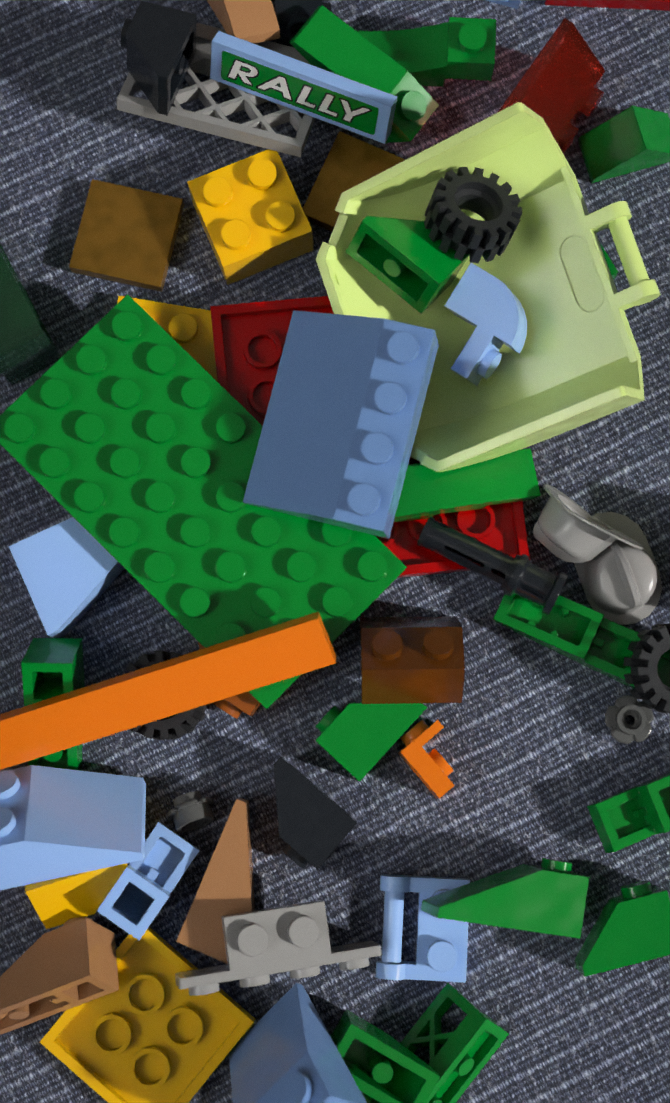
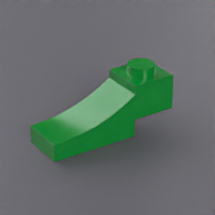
M449 17V22L421 28L391 31H357L408 70L421 86L444 87L445 79L491 81L495 65L496 19Z

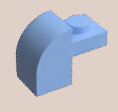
M470 263L444 306L454 315L476 327L451 369L477 386L482 377L488 379L498 367L502 358V353L499 350L503 344L520 354L527 336V318L519 299L501 280Z
M158 822L145 841V860L131 862L126 867L97 909V912L137 940H140L200 850Z

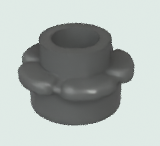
M631 695L619 697L616 699L614 706L608 707L605 713V724L609 727L611 736L616 741L629 744L631 741L642 742L648 738L652 731L650 722L654 719L652 709L643 706L642 702L637 701V698ZM628 715L634 718V723L631 725L625 721Z
M200 791L185 793L173 800L175 808H172L167 813V818L169 820L173 819L177 832H190L214 821L215 818L211 809L214 800L210 797H202Z

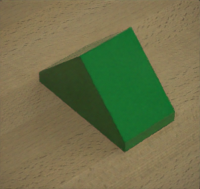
M630 106L579 137V147L591 184L670 162V119L668 113Z

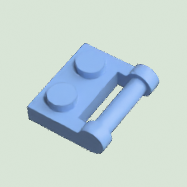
M392 874L380 875V890L385 891L382 955L381 960L376 961V978L466 983L468 922L437 918L421 911L422 900L469 884V879ZM404 892L419 893L415 962L401 961Z

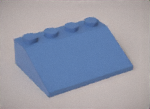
M293 310L243 503L389 539L439 347L436 331L383 318Z

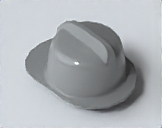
M549 484L543 485L550 497L533 528V534L556 557L565 562L573 563L591 561L617 539L641 550L644 548L632 538L592 517L580 505Z
M614 512L597 513L592 517L632 538L644 548L641 550L617 539L591 561L574 563L586 598L593 610L604 614V618L620 625L637 623L651 614L660 599L662 585L656 561L647 538L637 523L626 515Z

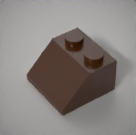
M457 616L360 617L362 704L462 703L465 659L462 626Z

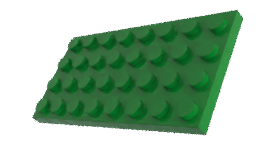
M128 294L0 415V445L204 648L318 611L332 644L407 568L375 535L243 503L263 426ZM301 675L248 692L267 710Z

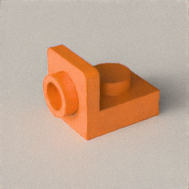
M422 719L400 738L406 746L398 754L433 796L440 799L455 786L447 777L453 772V769L436 749L427 753L422 746L440 732L444 726L439 720L434 721L428 726Z

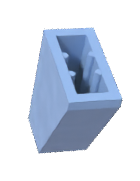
M73 517L9 546L46 633L53 638H61L67 635L125 569Z

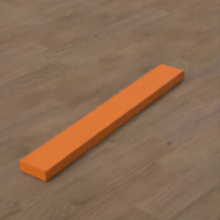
M318 611L0 714V770L336 664V654L320 613Z

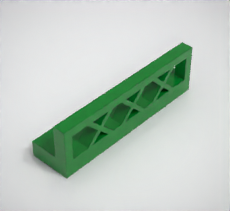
M447 983L401 1041V1044L413 1054L418 1048L430 1046V1063L428 1065L438 1072L441 1077L426 1103H456L509 1033L496 1021L475 1007L454 986ZM455 1003L467 1015L454 1032L442 1034L441 1018L450 1006ZM362 1092L367 1103H379Z

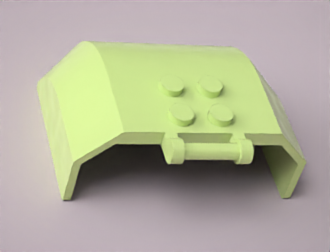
M521 102L515 103L342 192L335 209L340 214L328 243L322 242L316 257V262L334 314L383 318L436 331L439 347L410 456L420 461L421 465L436 472H444L487 461L537 444L645 400L641 356L624 310L648 303L658 298L661 294L656 280H650L628 222L632 215L627 201L612 203L589 214L576 176L546 122ZM459 167H467L470 174H473L475 167L484 169L483 176L486 178H490L492 172L500 176L497 184L501 186L508 182L513 187L509 195L517 194L520 199L517 207H522L520 222L505 251L500 256L496 254L492 261L486 262L482 256L479 263L473 264L501 280L519 299L527 318L526 340L520 354L503 344L499 350L502 353V358L498 367L488 379L482 377L477 386L451 369L476 327L454 315L444 306L470 265V257H468L452 284L421 314L346 253L361 221L366 216L425 221L426 216L424 215L441 177L444 178L446 172L450 170L457 174ZM460 209L473 219L485 221L473 211ZM606 228L610 229L630 285L629 288L617 292L596 234Z

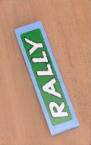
M218 31L213 38L210 79L378 142L386 143L391 134L397 96Z

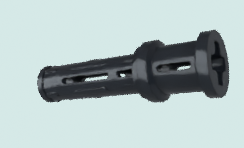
M432 516L427 520L417 542L418 546L425 547L501 584L500 590L504 591L503 594L509 597L516 594L541 606L542 613L548 616L568 577L565 573L561 572L555 575L530 563V557L522 554V556L517 554L514 558L474 537H470L435 520Z

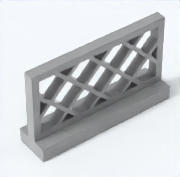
M197 22L196 53L184 78L190 86L178 91L168 116L159 114L149 100L134 96L135 92L141 91V88L130 73L117 97V110L300 158L315 121L314 117L277 104L280 108L279 111L262 116L256 105L268 102L269 100L250 93L246 94L242 90L212 79L200 82L194 73L210 76L212 40L218 31L224 33L226 31ZM271 41L257 44L310 64L294 47ZM228 88L235 97L234 99L216 104L210 94ZM199 98L205 109L193 112L183 109L180 104ZM244 110L251 121L239 124L229 121L226 116ZM290 122L297 131L296 137L293 138L275 133L272 127Z

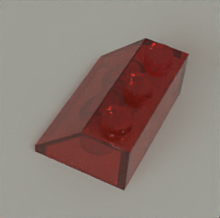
M566 18L563 19L498 111L500 112L518 102L523 103L544 119L563 153L570 146L579 130L574 126L582 113L589 117L604 95L599 86L605 70L571 21Z

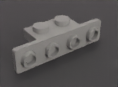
M322 900L221 916L227 964L175 973V979L179 989L188 988L189 996L207 995L220 991L219 983L239 980L240 987H253L270 983V974L287 971L290 973V978L298 979L319 975V966L339 963L340 970L364 968L370 965V957L382 955L381 945L374 941H363L331 947L325 902Z

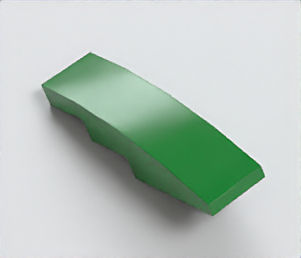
M531 448L520 449L487 461L444 472H436L421 465V463L409 464L394 522L427 519L437 514L477 510L492 504L527 501L541 496Z
M513 594L511 597L504 595L493 620L592 670L631 688H635L633 684L625 682L624 675L631 674V667L623 666L624 657L632 658L633 652L627 649L631 641H640V638L637 636L638 632L604 618V614L560 595L549 616L542 613L541 606L516 594ZM670 650L662 654L657 665L658 676L668 687H670Z
M670 772L587 806L605 853L616 852L655 834L670 831Z

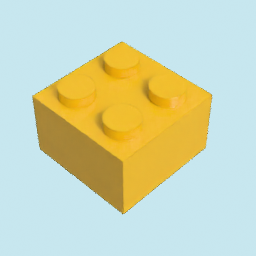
M267 149L187 181L192 202L227 285L314 250L311 226L277 151Z

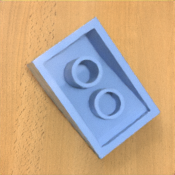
M37 765L1 771L0 890L145 860L146 783L144 778Z

